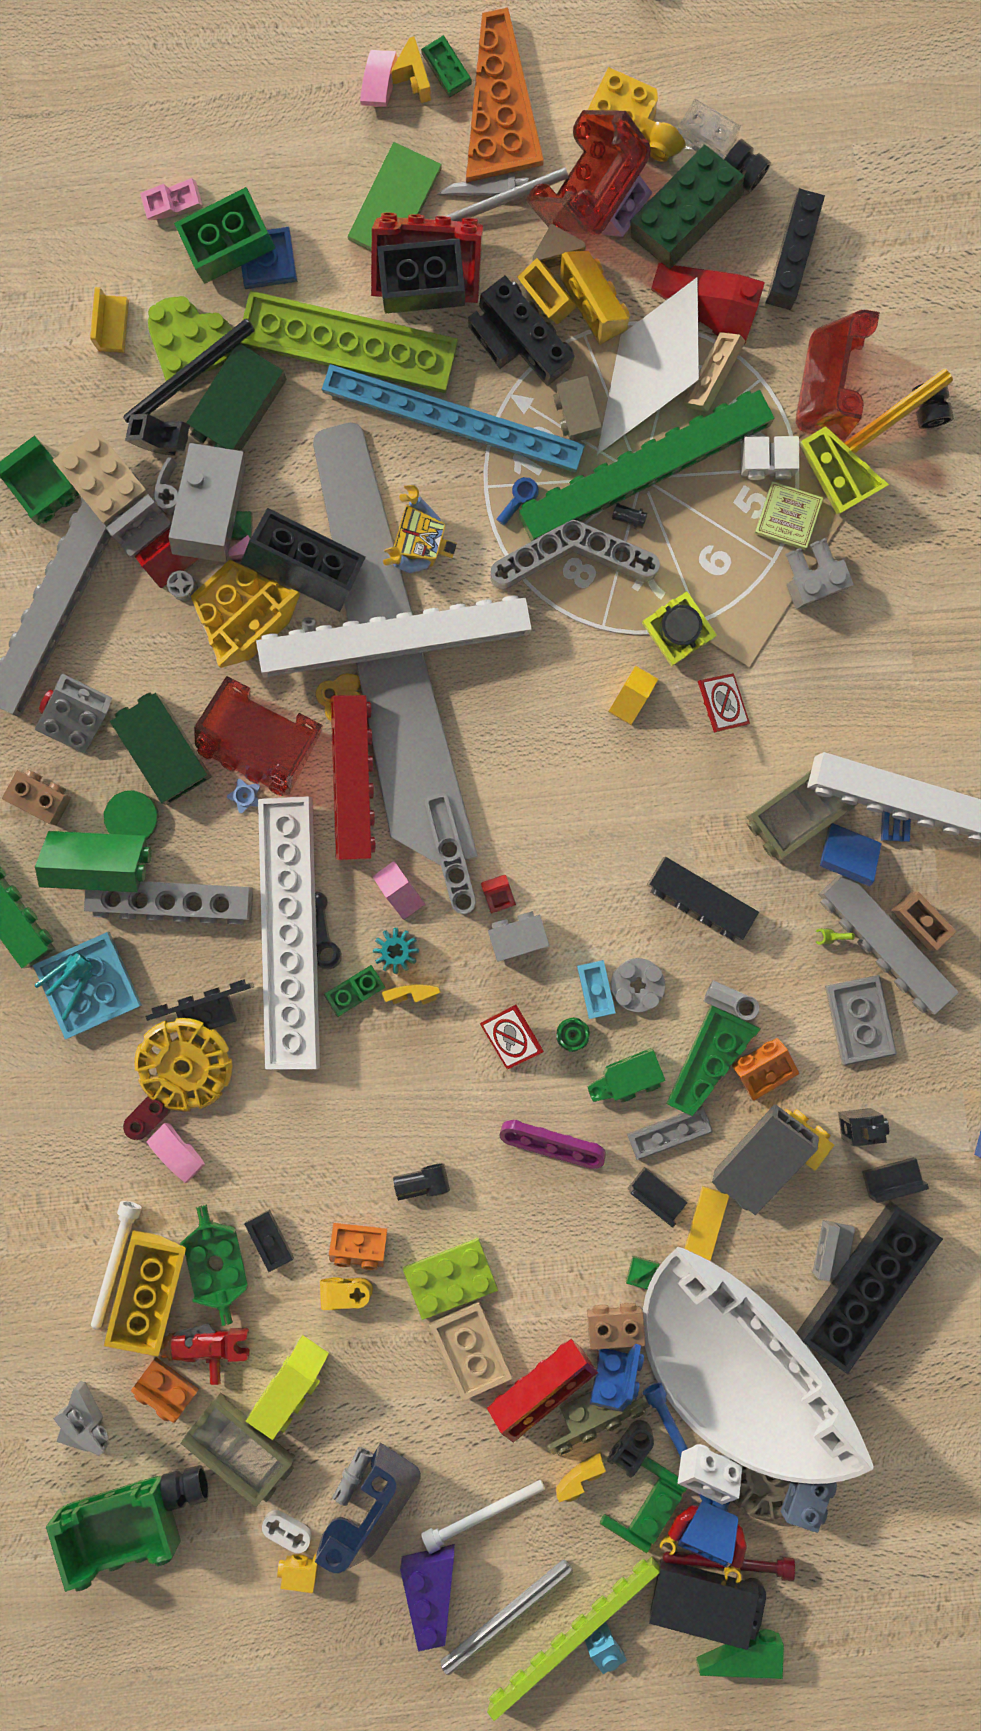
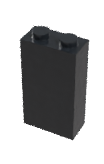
M660 1559V1573L656 1579L649 1624L748 1650L750 1640L754 1641L756 1637L757 1623L754 1622L755 1612L760 1613L763 1596L759 1595L758 1584L745 1580L736 1583V1578L728 1576L726 1581L725 1575L688 1565L666 1563L663 1559Z

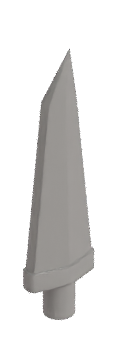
M514 172L468 183L466 181L454 183L436 195L495 196L527 183L528 177L515 179Z

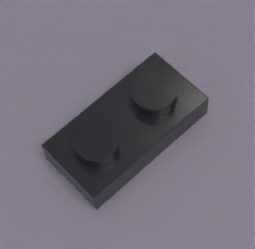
M270 1209L244 1223L268 1272L294 1259Z

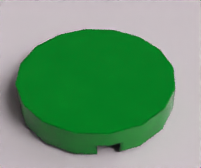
M135 790L122 791L109 800L104 810V824L109 834L145 836L147 840L157 828L159 813L155 802L141 792Z

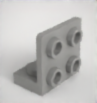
M61 674L35 730L85 753L107 714L112 697L65 674Z

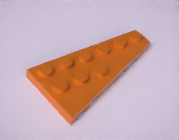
M508 7L482 13L466 183L539 167L544 164Z

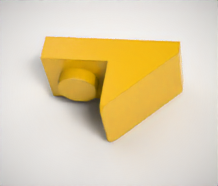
M414 36L408 39L393 66L392 80L393 84L410 80L413 94L418 93L420 102L425 103L431 101L430 84Z

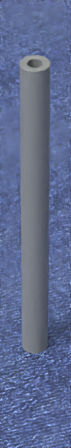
M566 167L446 216L451 217V221L461 222L463 218L474 217L569 178Z

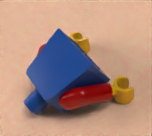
M702 1501L699 1506L691 1505L679 1514L669 1529L668 1535L662 1538L660 1549L665 1542H669L673 1546L669 1555H673L678 1545L724 1566L726 1581L730 1572L737 1573L736 1583L741 1581L740 1568L743 1565L747 1545L743 1528L738 1524V1517L727 1512L730 1502L722 1505L713 1501L711 1505Z

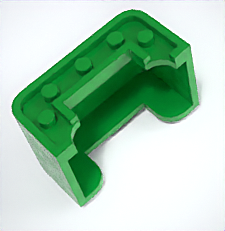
M161 1476L144 1479L71 1502L58 1509L46 1525L65 1592L73 1589L76 1592L85 1590L92 1585L91 1581L95 1579L100 1571L106 1569L115 1571L122 1568L128 1562L135 1561V1563H141L148 1560V1563L155 1564V1566L165 1565L172 1560L181 1542L173 1512L166 1510L162 1500Z

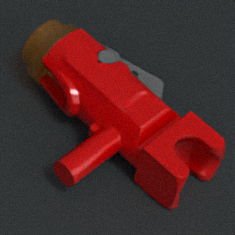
M207 1323L175 1333H169L168 1336L163 1337L160 1348L161 1358H167L168 1361L177 1360L195 1363L197 1360H206V1363H209L210 1385L221 1384L220 1359H228V1362L248 1360L250 1349L239 1347L237 1342L247 1339L249 1329L230 1328L229 1331H215Z

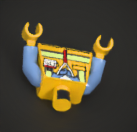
M406 485L404 488L408 491V495L400 494L399 499L402 502H409V505H406L394 547L384 549V552H387L390 558L384 559L383 564L385 566L393 564L407 573H414L432 567L438 554L453 558L457 543L442 538L446 525L441 522L440 517L419 496L418 488L415 485Z

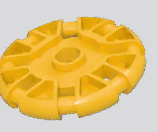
M176 1018L174 1022L168 1023L166 1020L155 1025L144 1035L145 1040L143 1043L138 1044L136 1049L134 1066L135 1071H138L140 1077L138 1082L149 1098L161 1101L165 1104L164 1107L170 1110L190 1112L192 1108L199 1107V1109H203L223 1095V1088L227 1087L231 1080L232 1059L228 1057L227 1052L229 1048L226 1042L216 1030H209L202 1025L203 1022L195 1019ZM177 1032L178 1037L172 1040L170 1033ZM196 1035L205 1039L203 1045L193 1041ZM153 1046L161 1049L158 1054L153 1052ZM217 1055L218 1063L211 1064V1057ZM179 1060L186 1061L190 1066V1070L187 1072L178 1070L176 1062ZM156 1068L158 1075H150L149 1069ZM209 1078L214 1081V1084L208 1085L205 1081ZM162 1088H167L168 1090L172 1091V1094L169 1095L168 1093L164 1092ZM194 1090L195 1097L189 1098L186 1091Z

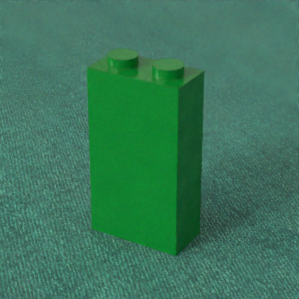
M48 831L35 865L38 885L40 888L138 893L140 882H144L146 878V863L151 861V847H147L146 837L139 835Z

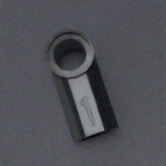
M444 1163L429 1165L421 1168V1171L393 1177L398 1201L422 1195L428 1197L437 1196L450 1191Z

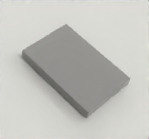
M880 975L825 986L842 1065L897 1055Z

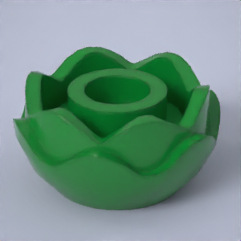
M572 1017L559 1024L556 1039L558 1044L565 1050L575 1052L586 1047L589 1042V1027L581 1019ZM571 1032H575L574 1037H571Z

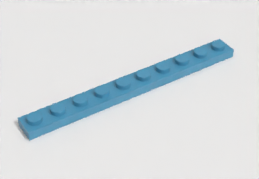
M331 364L322 387V392L575 473L577 472L585 444Z

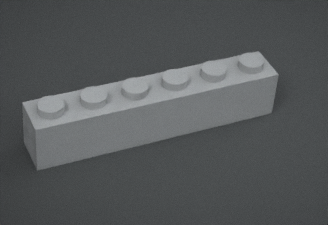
M839 874L818 894L823 899L820 902L822 906L831 914L835 912L841 919L839 924L848 933L853 932L859 938L857 943L866 953L872 952L878 959L875 961L878 967L885 973L890 972L896 978L894 983L903 993L909 992L914 998L912 1003L919 1011L935 1015L959 993L857 881Z

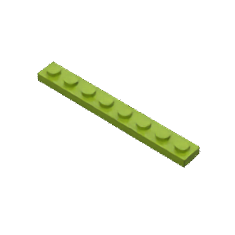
M653 1556L647 1561L645 1559L640 1560L633 1567V1574L627 1579L624 1577L620 1578L613 1585V1592L606 1598L603 1595L600 1596L592 1604V1610L586 1616L580 1614L572 1622V1628L566 1634L563 1632L559 1633L551 1641V1647L545 1653L542 1650L539 1651L531 1659V1665L525 1671L519 1669L510 1678L509 1681L511 1683L505 1689L499 1687L489 1697L490 1703L487 1710L493 1721L498 1719L660 1573L659 1564Z

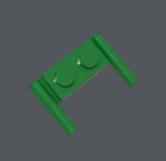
M646 1456L641 1466L658 1476L659 1479L629 1528H626L606 1514L602 1516L600 1525L643 1552L648 1553L651 1544L656 1542L683 1498L682 1494L687 1488L678 1484L679 1476Z

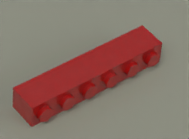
M334 695L330 697L335 857L337 860L371 859V853H375L376 850L375 837H371L370 826L375 824L374 810H370V799L374 798L373 783H369V772L373 771V758L368 756V745H372V730L367 729V718H371V702L366 701V695Z

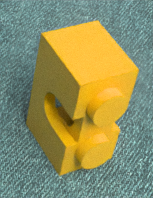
M538 258L517 276L548 318L557 325L578 307L570 295L557 283L556 277L548 267Z

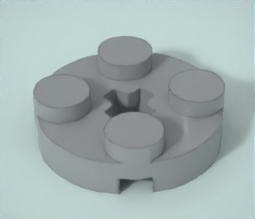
M632 958L622 963L614 971L611 978V992L623 1008L632 1012H645L656 1007L665 992V979L661 969L651 961L643 958ZM637 977H641V982L645 983V988L640 989V993H635V988L630 987L631 982H635Z

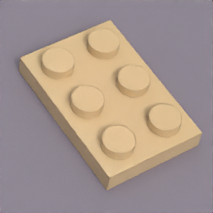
M93 427L53 459V462L105 526L113 518L129 508L137 499L148 493L96 427Z
M480 1301L430 1323L431 1331L462 1401L512 1379V1374Z

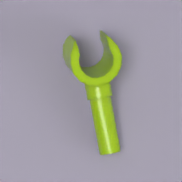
M830 928L817 929L815 931L822 932L824 936L823 941H816L818 945L833 944L837 940L855 939L854 933H837Z

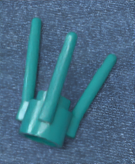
M78 952L74 956L70 955L65 962L35 983V987L39 988L64 970L65 973L46 992V995L50 996L69 977L75 981L82 978L62 1016L63 1021L67 1020L87 981L94 975L90 971L94 967L93 964Z

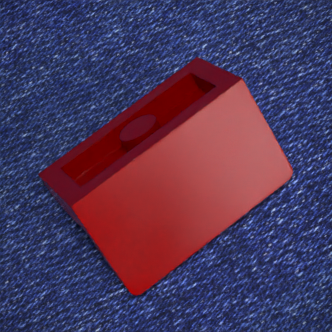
M171 527L135 555L143 569L160 588L167 585V580L173 572L184 571L199 559L172 554L169 542Z

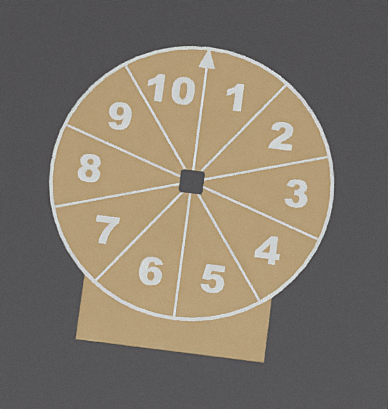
M639 321L628 322L627 330ZM591 330L563 341L567 342L574 352L575 358L572 367L549 386H546L534 370L529 367L507 394L496 417L569 439L568 435L563 436L560 420L564 418L562 410H556L553 394H557L556 384L588 375L602 431L621 334L601 345L598 344ZM698 332L699 371L716 341ZM738 355L708 412L690 409L683 403L691 388L690 386L598 455L597 451L601 435L578 441L585 444L576 473L487 445L484 462V495L492 530L501 551L507 556L531 542L519 519L521 506L505 526L496 520L513 499L512 488L518 479L527 477L537 483L539 492L536 501L545 498V494L556 487L563 489L569 486V482L580 475L587 477L593 474V470L603 463L610 465L618 461L617 458L627 451L634 453L642 449L641 446L651 439L658 441L664 438L669 430L675 427L682 429L688 426L689 421L699 415L706 417L712 414L713 409L723 403L730 405L736 402V398L747 391L754 393L758 390H761L775 419L770 427L750 437H769L770 460V443H774V437L793 436L790 423L780 402L761 375L744 358ZM742 441L652 485L647 494L638 492L619 502L621 505L636 510L642 508L643 512L648 513L643 529L638 527L636 530L632 525L612 520L616 504L581 521L586 525L655 554L659 559L660 567L656 576L651 581H639L574 552L560 558L522 581L547 604L578 622L614 633L632 635L649 634L642 621L654 614L661 606H665L670 600L679 597L687 591L717 634L716 638L709 643L747 667H750L792 601L787 584L792 581L794 575L785 554L798 549L754 534L771 482L780 483L823 497L807 549L802 550L809 570L813 568L817 561L810 544L818 540L821 541L824 538H827L828 543L850 508L836 514L808 461L800 455L799 470L790 479L777 480L775 476L765 475L764 479L750 480L748 476H741ZM569 530L565 533L566 537L572 541L580 537L579 533L575 530ZM596 540L590 543V547L594 551L604 549V545L600 541ZM546 543L542 546V550L547 554H552L557 550L552 543ZM623 551L615 553V558L619 562L629 560L627 553ZM523 556L519 559V564L523 567H529L533 564V560L528 556ZM634 557L631 567L635 566L637 557ZM645 563L643 566L644 572H648L650 568L649 563Z

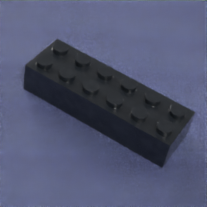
M889 1201L796 1334L803 1343L848 1374L943 1238Z

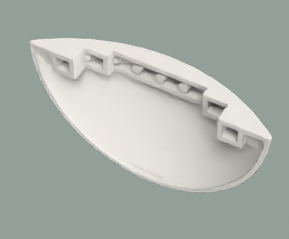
M677 1247L670 1253L656 1270L650 1281L644 1300L643 1320L645 1349L657 1382L662 1383L667 1393V1399L681 1418L709 1445L728 1458L749 1469L773 1478L798 1483L824 1484L845 1481L873 1470L874 1466L843 1399L827 1373L793 1329L771 1306L729 1272L711 1261L680 1247Z

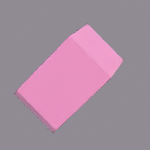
M395 861L372 876L387 900L403 920L425 905Z

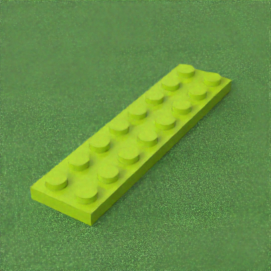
M250 290L243 320L248 319L254 326L255 331L240 343L245 347L325 366L331 364L360 374L441 393L447 392L458 338Z

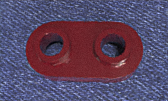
M147 1096L125 1119L123 1124L125 1135L132 1140L145 1138L169 1114L170 1109L164 1107L165 1104L157 1099L152 1100ZM152 1103L159 1104L160 1110L158 1112L152 1110ZM134 1122L140 1124V1131L133 1129L132 1125Z

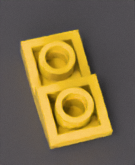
M410 984L385 990L382 992L385 1002L392 1000L394 1005L407 1000V994L411 993L414 1002L421 1000L422 1005L437 1000L436 994L440 993L441 990L439 986Z
M600 1452L576 1465L559 1482L556 1487L559 1503L578 1499L582 1493H585L583 1481H594L600 1478L602 1473L606 1472Z

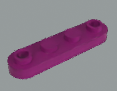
M519 1120L505 1121L501 1126L499 1137L507 1145L589 1169L601 1168L605 1163L606 1151L597 1143L553 1132L543 1127L522 1123Z

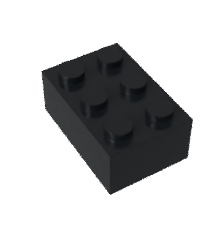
M460 239L377 246L385 314L465 306Z

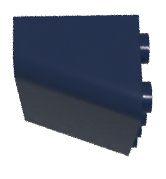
M381 1442L371 1459L372 1471L360 1489L376 1499L363 1522L358 1526L344 1517H337L328 1524L321 1536L315 1563L329 1572H344L372 1557L420 1482L421 1473L419 1468ZM376 1477H381L387 1481L382 1491H376L372 1486V1481Z

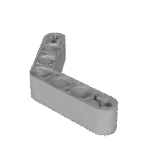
M571 520L496 561L491 567L490 579L496 588L506 589L571 552L642 582L654 579L659 570L660 562L658 557L649 551L580 521ZM569 530H575L579 533L580 537L572 541L566 537L565 533ZM596 540L603 543L604 549L594 551L590 547V543ZM546 543H552L557 550L552 554H547L542 550V546ZM623 551L627 553L629 560L619 562L615 558V553ZM523 556H528L533 560V564L529 567H523L519 564V559ZM634 557H637L635 566L631 567ZM511 563H513L515 570H511ZM645 563L650 564L648 572L643 571ZM498 571L508 572L507 579H503L502 576L498 577Z

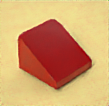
M501 875L481 883L491 914L516 905L506 875Z

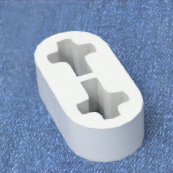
M272 1510L268 1512L262 1524V1532L268 1539L291 1552L302 1553L309 1547L312 1537L309 1527L282 1511ZM276 1519L280 1522L279 1527L272 1530L270 1528L271 1523ZM299 1533L303 1534V1541L295 1543V1536Z

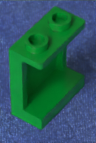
M34 435L0 461V479L4 481L20 502L30 519L39 525L53 519L55 512L62 507H68L73 504L79 493L53 462L54 458Z

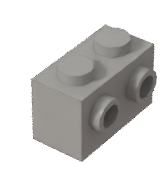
M533 911L518 915L519 921L508 924L507 919L491 923L493 929L488 930L497 962L549 946L540 915L534 916Z

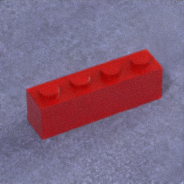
M570 1339L561 1344L547 1359L540 1361L536 1368L525 1377L518 1379L515 1385L507 1392L496 1397L494 1402L487 1407V1410L500 1433L514 1443L598 1374L584 1350L574 1340Z

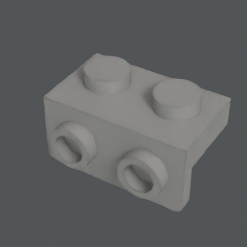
M147 494L144 498L137 499L124 514L113 518L106 529L130 557H134L167 531L172 523Z

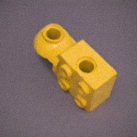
M608 67L585 114L584 131L631 153L646 145L648 146L646 150L649 156L660 162H666L669 157L681 153L686 146L685 140L677 128L668 123L654 121L658 102L657 89Z

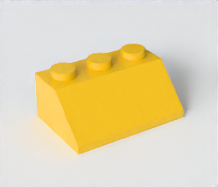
M589 251L565 252L561 257L560 279L571 298L578 305V310L598 344L601 345L626 331L630 318L629 311L624 303L620 304L616 298L617 292L613 283L610 280L606 281L603 276V268L597 258L593 259Z

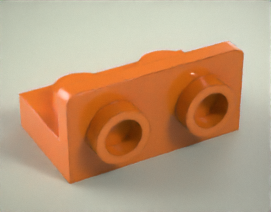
M778 1038L764 1043L762 1047L748 1055L742 1056L732 1064L734 1071L740 1077L748 1095L753 1101L800 1074L789 1051Z
M333 1223L329 1249L330 1262H334V1265L338 1267H350V1264L361 1265V1268L365 1270H377V1267H384L387 1228Z
M155 1357L131 1389V1392L138 1402L143 1405L148 1404L155 1409L156 1414L162 1420L175 1423L199 1388Z

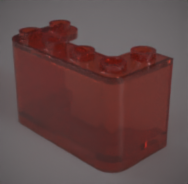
M582 110L573 126V136L576 143L583 150V153L568 175L569 178L564 181L557 194L549 185L537 184L526 198L527 203L548 228L553 224L566 232L599 235L605 230L650 158L651 150L648 140L626 111Z

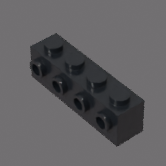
M504 275L481 293L480 309L546 386H549L572 367L575 356L571 346L567 342L561 341L556 335L553 325L543 320L535 304L525 299L516 282H511Z

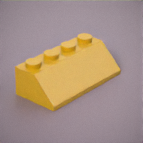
M136 1230L132 1231L105 1336V1347L159 1356L186 1251L185 1247L160 1235Z

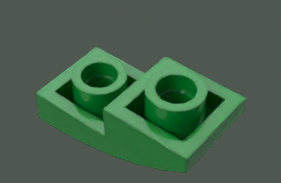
M370 965L323 995L335 1015L339 1017L383 990L385 986L373 966Z

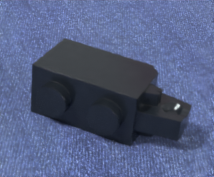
M871 1108L838 1112L841 1139L850 1145L864 1146L887 1143L886 1135H889L890 1130L888 1120L884 1118L883 1114Z

